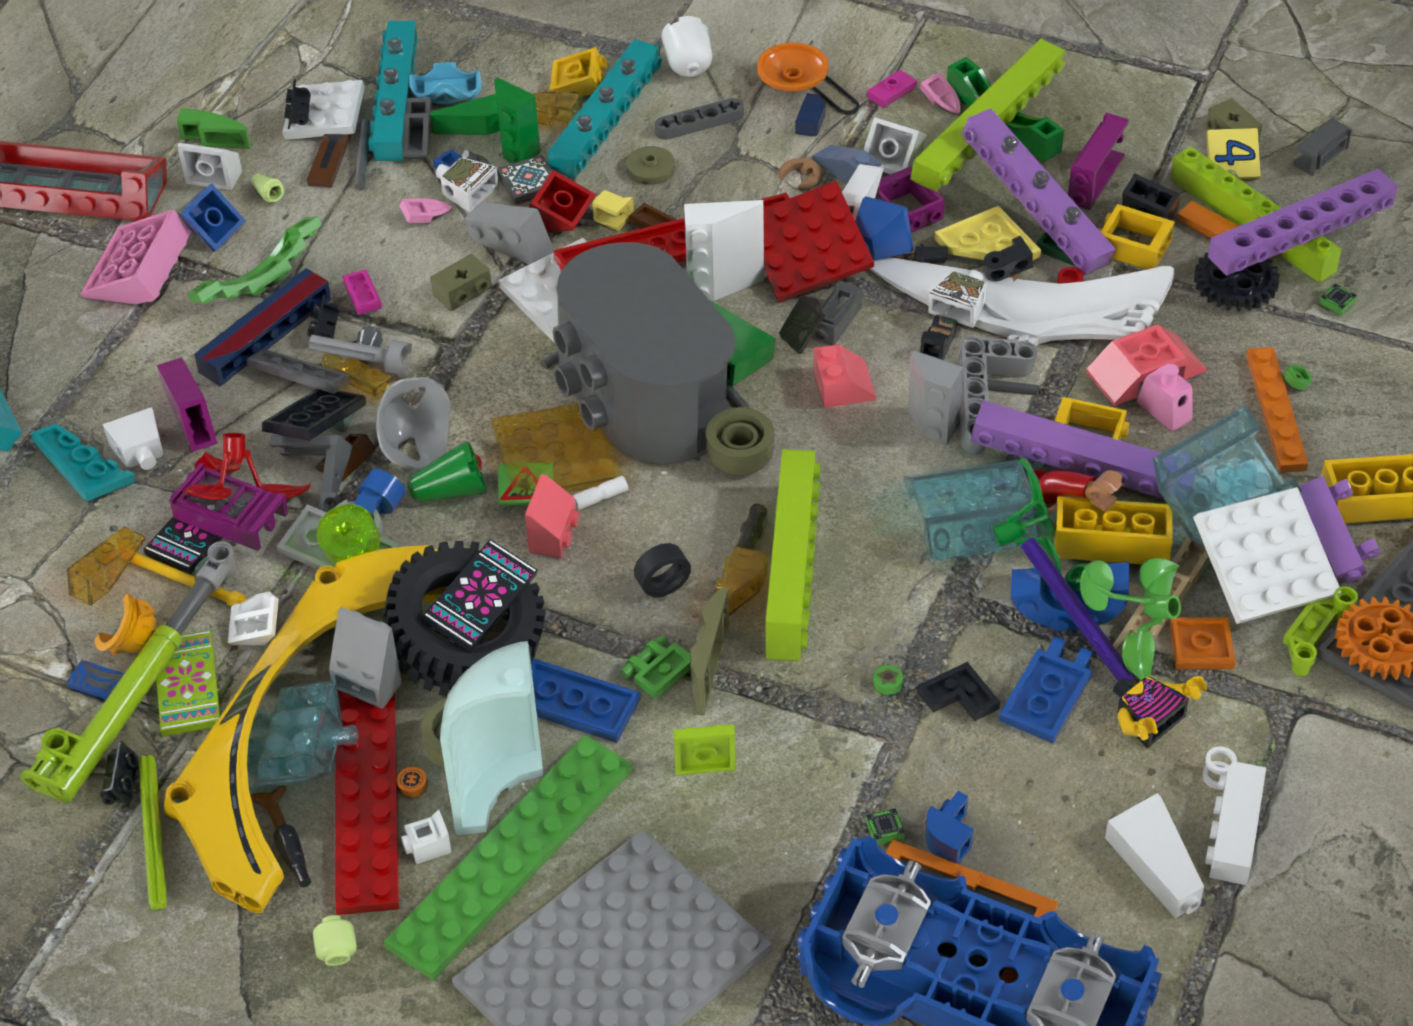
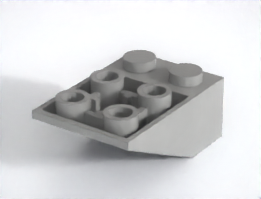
M343 607L339 608L329 666L333 688L379 708H384L402 684L391 627L384 622H377L367 618L358 611H350Z

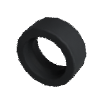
M672 543L659 544L650 548L641 555L634 567V577L643 591L652 597H664L675 592L683 586L691 573L690 562L678 545ZM672 564L664 573L652 577L663 566Z

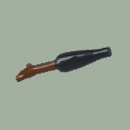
M281 785L271 793L258 792L250 794L251 801L262 805L268 810L276 829L273 834L275 845L288 867L296 876L300 887L309 886L311 879L307 872L298 833L293 826L287 825L279 807L280 799L285 794L287 787Z

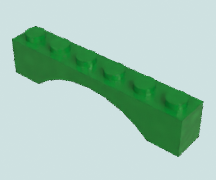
M967 57L948 66L947 81L957 93L958 98L968 106H971L992 86L982 68ZM1018 111L1013 120L1005 124L1028 151L1043 162L1062 152L1064 129L1048 117L1035 118Z

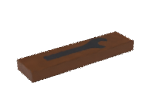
M324 134L307 177L308 186L332 188L352 134Z

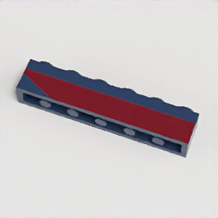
M305 268L196 352L194 356L198 373L221 387L247 366V359L263 348L268 350L309 318L314 304L320 303L323 294L326 295L325 303L332 300L328 280Z

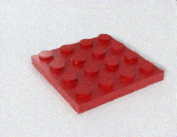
M837 180L763 208L764 271L778 303L875 267L872 256Z

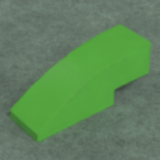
M181 108L177 118L181 139L201 140L204 147L250 149L248 129L245 125L216 113Z

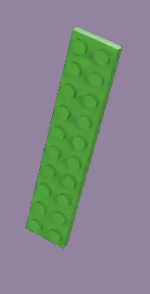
M584 735L384 940L385 948L433 981L633 771L632 763L587 735Z

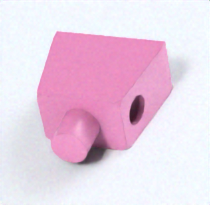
M1166 364L1145 378L1137 404L1173 432L1192 420V386L1178 375L1179 368L1176 365Z

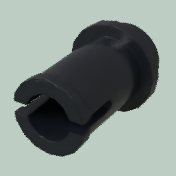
M924 244L915 246V261L921 263L946 262L947 247L924 246Z

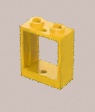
M1117 204L1113 212L1107 214L1104 227L1098 230L1115 248L1112 259L1147 270L1156 268L1172 241L1175 222ZM1118 226L1153 237L1154 239L1150 246L1113 235V232Z
M1062 397L1055 418V422L1069 425L1070 422L1114 432L1113 439L1120 441L1121 438H1127L1130 422H1125L1127 410Z

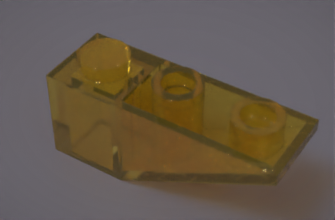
M123 526L68 567L69 595L92 606L111 591L145 542L146 536Z
M734 546L731 556H726L723 565L724 574L722 577L717 578L714 592L721 587L728 588L729 616L760 593L768 572V553Z

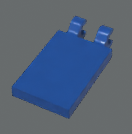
M1054 637L1047 651L1038 648L1001 710L999 721L1054 744L1092 677V671L1089 670L1092 660L1089 659L1093 652L1081 648L1072 663L1062 658L1065 652L1063 646L1066 643L1063 639Z

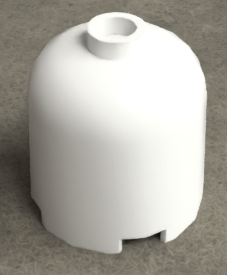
M693 16L679 17L678 22L673 23L671 26L668 23L664 27L661 38L672 70L683 77H695L704 73L712 63V48L708 28L701 22V19Z

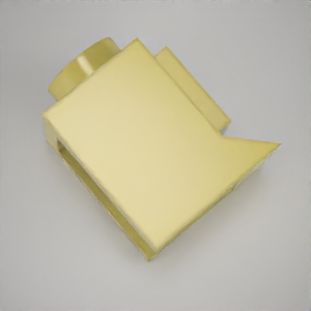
M604 190L592 202L594 221L619 231L629 221V215L634 212L633 197L623 198Z

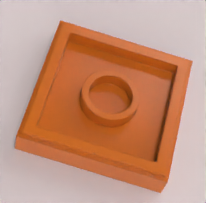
M1177 617L1176 619L1169 620L1175 670L1235 669L1236 661L1228 617Z

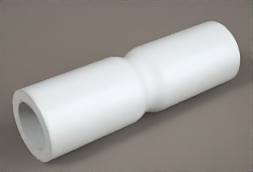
M619 476L600 484L598 487H592L572 496L576 501V510H582L599 503L603 499L606 500L628 491V485L625 478Z

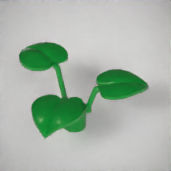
M1026 458L1019 459L1018 462L1027 470L1032 490V500L1018 512L1007 517V521L992 526L999 547L1016 542L1017 546L1023 544L1030 539L1022 538V536L1026 535L1025 528L1039 522L1048 530L1052 537L1055 536L1054 526L1051 518L1048 516V509L1043 500L1039 480ZM1035 506L1032 514L1035 517L1034 519L1024 523L1021 519L1016 520ZM1046 535L1044 538H1035L1046 550L1048 557L1062 575L1058 553L1049 537Z

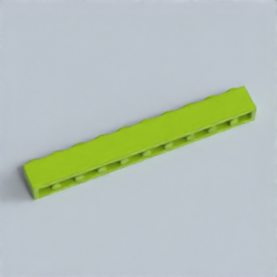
M1043 39L1036 42L913 161L911 180L936 192L943 185H947L951 177L956 172L959 173L969 159L972 160L977 154L974 148L961 135L967 119L991 108L1004 124L1011 122L1020 109L1023 110L1032 97H1037L1040 89L1048 86L1052 78L1062 72L1065 66V61L1063 60L1065 50Z

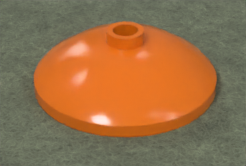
M798 42L781 43L772 46L760 55L757 62V72L760 79L770 87L784 92L809 90L820 84L826 78L829 70L828 59L821 50L809 44Z

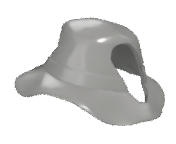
M427 377L405 378L394 382L385 391L377 411L376 430L380 449L391 462L410 469L421 470L445 454L448 443L451 405L446 391L440 384ZM424 387V394L417 408L408 406L402 400V396L410 390ZM409 439L414 440L419 459L414 460L407 457L398 448V445Z

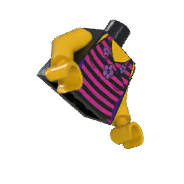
M1194 676L1183 684H1172L1157 681L1152 677H1145L1135 686L1126 679L1121 678L1115 684L1113 692L1120 697L1117 718L1122 733L1126 736L1137 737L1144 746L1149 748L1186 717L1189 698L1192 697V699L1198 700L1202 695L1200 691L1207 690L1203 677Z

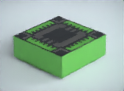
M1334 284L1320 297L1319 304L1342 315L1356 302L1357 295Z
M896 808L866 815V823L871 837L876 839L878 845L890 843L892 840L899 841L905 839V832Z

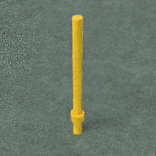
M125 547L119 551V558L191 588L195 584L194 576ZM221 587L215 593H210V596L227 602L229 607L237 603L241 604L247 600L245 594L235 590L230 592Z

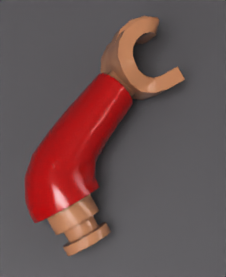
M1057 470L1048 472L1039 479L1048 514L1055 512L1058 496L1088 498L1093 505L1106 512L1116 503L1117 497L1111 494L1123 485L1121 483L1122 475L1113 470L1105 471L1097 479L1077 472Z

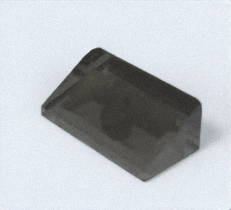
M800 296L779 331L781 338L798 354L804 352L825 317L818 299Z

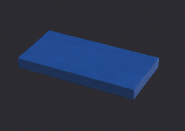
M534 658L531 661L537 717L616 743L618 742L641 699V692Z

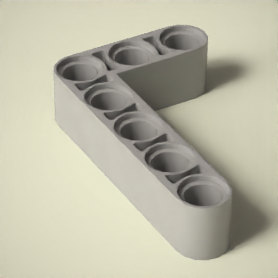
M974 336L967 337L962 341L957 365L964 367L960 409L961 446L965 452L974 455L982 453L985 449V446L970 441L982 401L989 402L987 374L1020 377L1030 375L1038 355L1037 347L1031 342Z

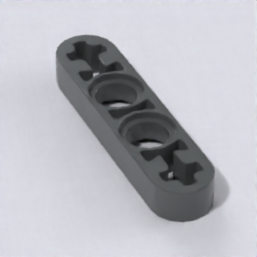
M729 98L660 117L655 121V134L658 138L667 140L738 121L744 116V103L740 99ZM709 114L716 115L715 117H706ZM687 120L694 121L693 123H683V121Z

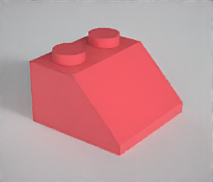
M840 344L813 348V373L824 408L876 400V394L865 359Z
M541 474L525 513L528 548L530 553L562 558L565 547L569 548L571 545L572 529L578 526L580 511L576 510L575 498L544 474Z

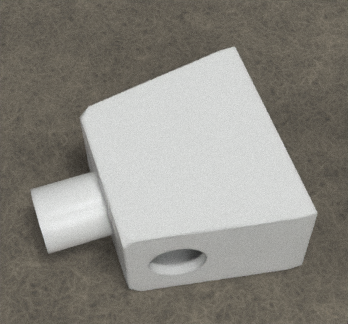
M152 407L103 424L109 446L126 467L131 468L140 464L142 469L149 470L156 465V458L162 457L163 449Z

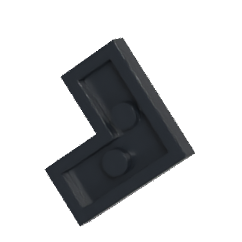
M968 662L929 679L917 687V693L933 713L957 701L960 702L974 721L1000 709V701Z

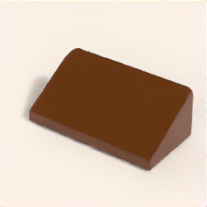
M349 434L345 438L352 445V449L342 481L375 452V447L367 434ZM326 456L315 467L323 474Z

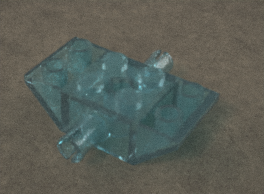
M334 681L281 687L267 735L249 737L247 757L261 755L252 783L255 788L310 782L330 774L337 746L354 745L358 742L356 740L358 739L356 726H342L337 686Z

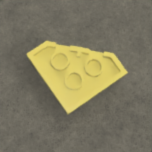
M999 206L935 231V241L941 247L946 246L947 253L950 255L984 260V257L989 252L1001 251L1012 246V239L1021 235L1033 253V260L1041 256V249Z

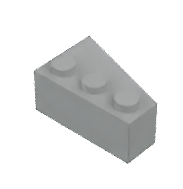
M480 202L463 219L472 240L528 265L550 255L554 251L538 209Z

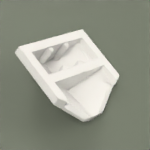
M268 591L256 594L241 604H234L231 607L228 644L265 646L275 636L279 599Z

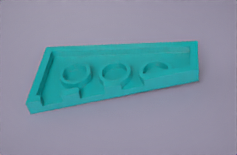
M56 423L31 432L32 441L86 502L135 483L134 473L129 470L124 472L118 468L117 462L112 459H104L99 455L97 449L92 446H84L80 443V438Z

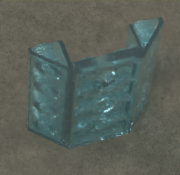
M1018 459L999 460L904 476L903 480L910 500L916 499L925 525L924 543L930 561L1021 547L1022 544L1017 546L1016 542L999 547L992 528L993 525L1007 521V517L1018 512L1032 500V490L1022 464L1018 462ZM1002 486L1005 490L1000 491L993 487ZM943 494H946V495H948V496L951 497V498H950V499H942V498H940L939 496H940V495H943ZM1036 505L1016 520L1021 519L1024 523L1037 518ZM1039 523L1026 527V535L1022 536V538H1039Z

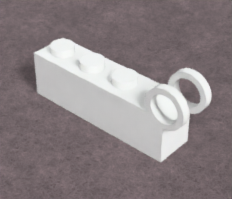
M1214 747L1207 752L1206 766L1203 769L1202 777L1209 787L1223 790V796H1216L1213 814L1219 815V820L1212 821L1209 839L1215 840L1214 847L1208 846L1205 864L1211 865L1209 878L1247 885L1252 865L1266 767L1237 762L1235 753L1229 748ZM1215 754H1224L1230 758L1232 763L1228 765L1221 761H1211V757ZM1211 771L1220 775L1219 782L1212 780L1208 776V772Z

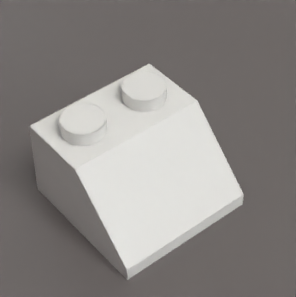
M874 117L863 150L881 162L884 173L891 175L907 167H913V161L921 154L927 135L920 131Z
M179 143L177 146L186 184L207 187L212 183L218 189H233L242 173L237 152Z

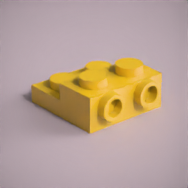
M594 47L553 60L549 90L553 98L567 95L573 91L576 92L579 98L592 95L605 78L603 70L607 69V61L604 55H600L597 48Z

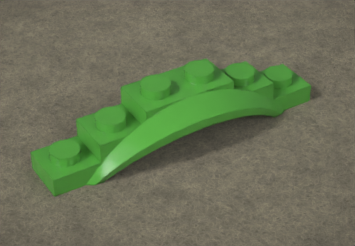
M318 216L305 217L285 229L275 249L252 271L239 278L225 282L205 280L186 293L191 302L206 304L215 298L231 300L240 294H252V296L261 294L266 290V285L271 282L281 281L286 277L285 273L292 269L289 261L301 255L300 251L307 248L304 240L316 234L315 230L322 226Z

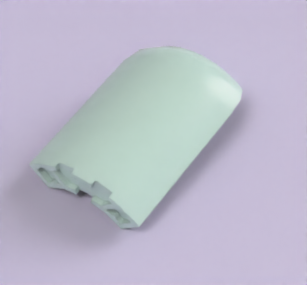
M528 641L504 646L481 658L460 676L447 697L440 729V742L456 835L487 832L490 812L497 803V797L501 791L506 788L510 790L520 782L543 776Z

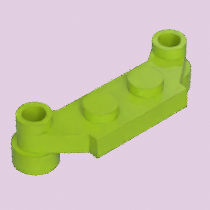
M1347 586L1339 587L1335 590L1333 598L1307 604L1286 632L1282 643L1288 646L1292 662V672L1295 675L1306 676L1309 674L1310 667L1315 663L1317 656L1316 645L1336 619L1342 618L1343 611H1349L1352 603L1357 604L1358 594L1353 588Z

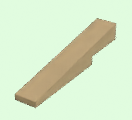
M1193 531L1190 532L1172 562L1179 565V568L1174 576L1170 595H1176L1180 603H1182L1211 563L1201 536ZM1145 603L1139 604L1113 644L1121 657L1126 636L1130 632L1137 633L1138 627L1153 620L1145 613ZM1163 619L1162 625H1155L1145 631L1151 632L1155 640L1169 619Z

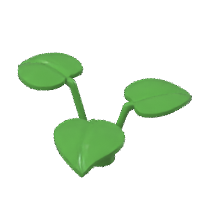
M1161 558L1145 561L1139 573V582L1144 589L1143 595L1146 597L1143 598L1110 592L1114 582L1111 568L1103 561H1092L1084 567L1080 580L1081 595L1089 608L1096 611L1106 609L1108 597L1117 600L1145 603V613L1153 620L1138 627L1137 633L1130 632L1126 636L1122 648V657L1128 671L1135 675L1139 681L1145 677H1150L1155 643L1152 633L1145 630L1155 625H1162L1163 619H1176L1181 611L1180 600L1176 595H1170L1173 579L1179 565Z

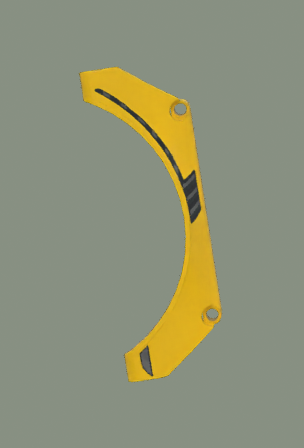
M429 545L394 547L372 551L339 561L335 567H320L316 571L315 578L178 779L167 788L164 812L170 819L178 820L184 828L211 881V887L219 895L251 912L259 914L264 911L284 879L283 871L264 839L256 819L249 792L247 773L248 741L252 724L260 703L270 685L285 665L302 648L327 630L336 626L340 607L350 611H358L361 614L384 608L390 583H392L396 570L400 571L401 564L405 560L410 562L412 554L417 551L423 556L424 548ZM448 586L429 591L425 594L422 602H435ZM182 799L183 802L176 803L173 800Z

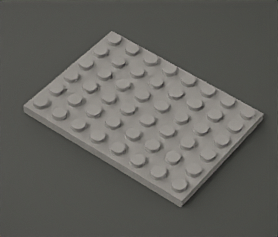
M642 829L454 976L452 982L453 986L494 1026H682L771 952L772 943Z

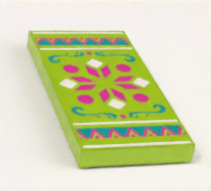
M211 630L181 635L183 639L182 644L156 679L162 737L213 728L221 716Z

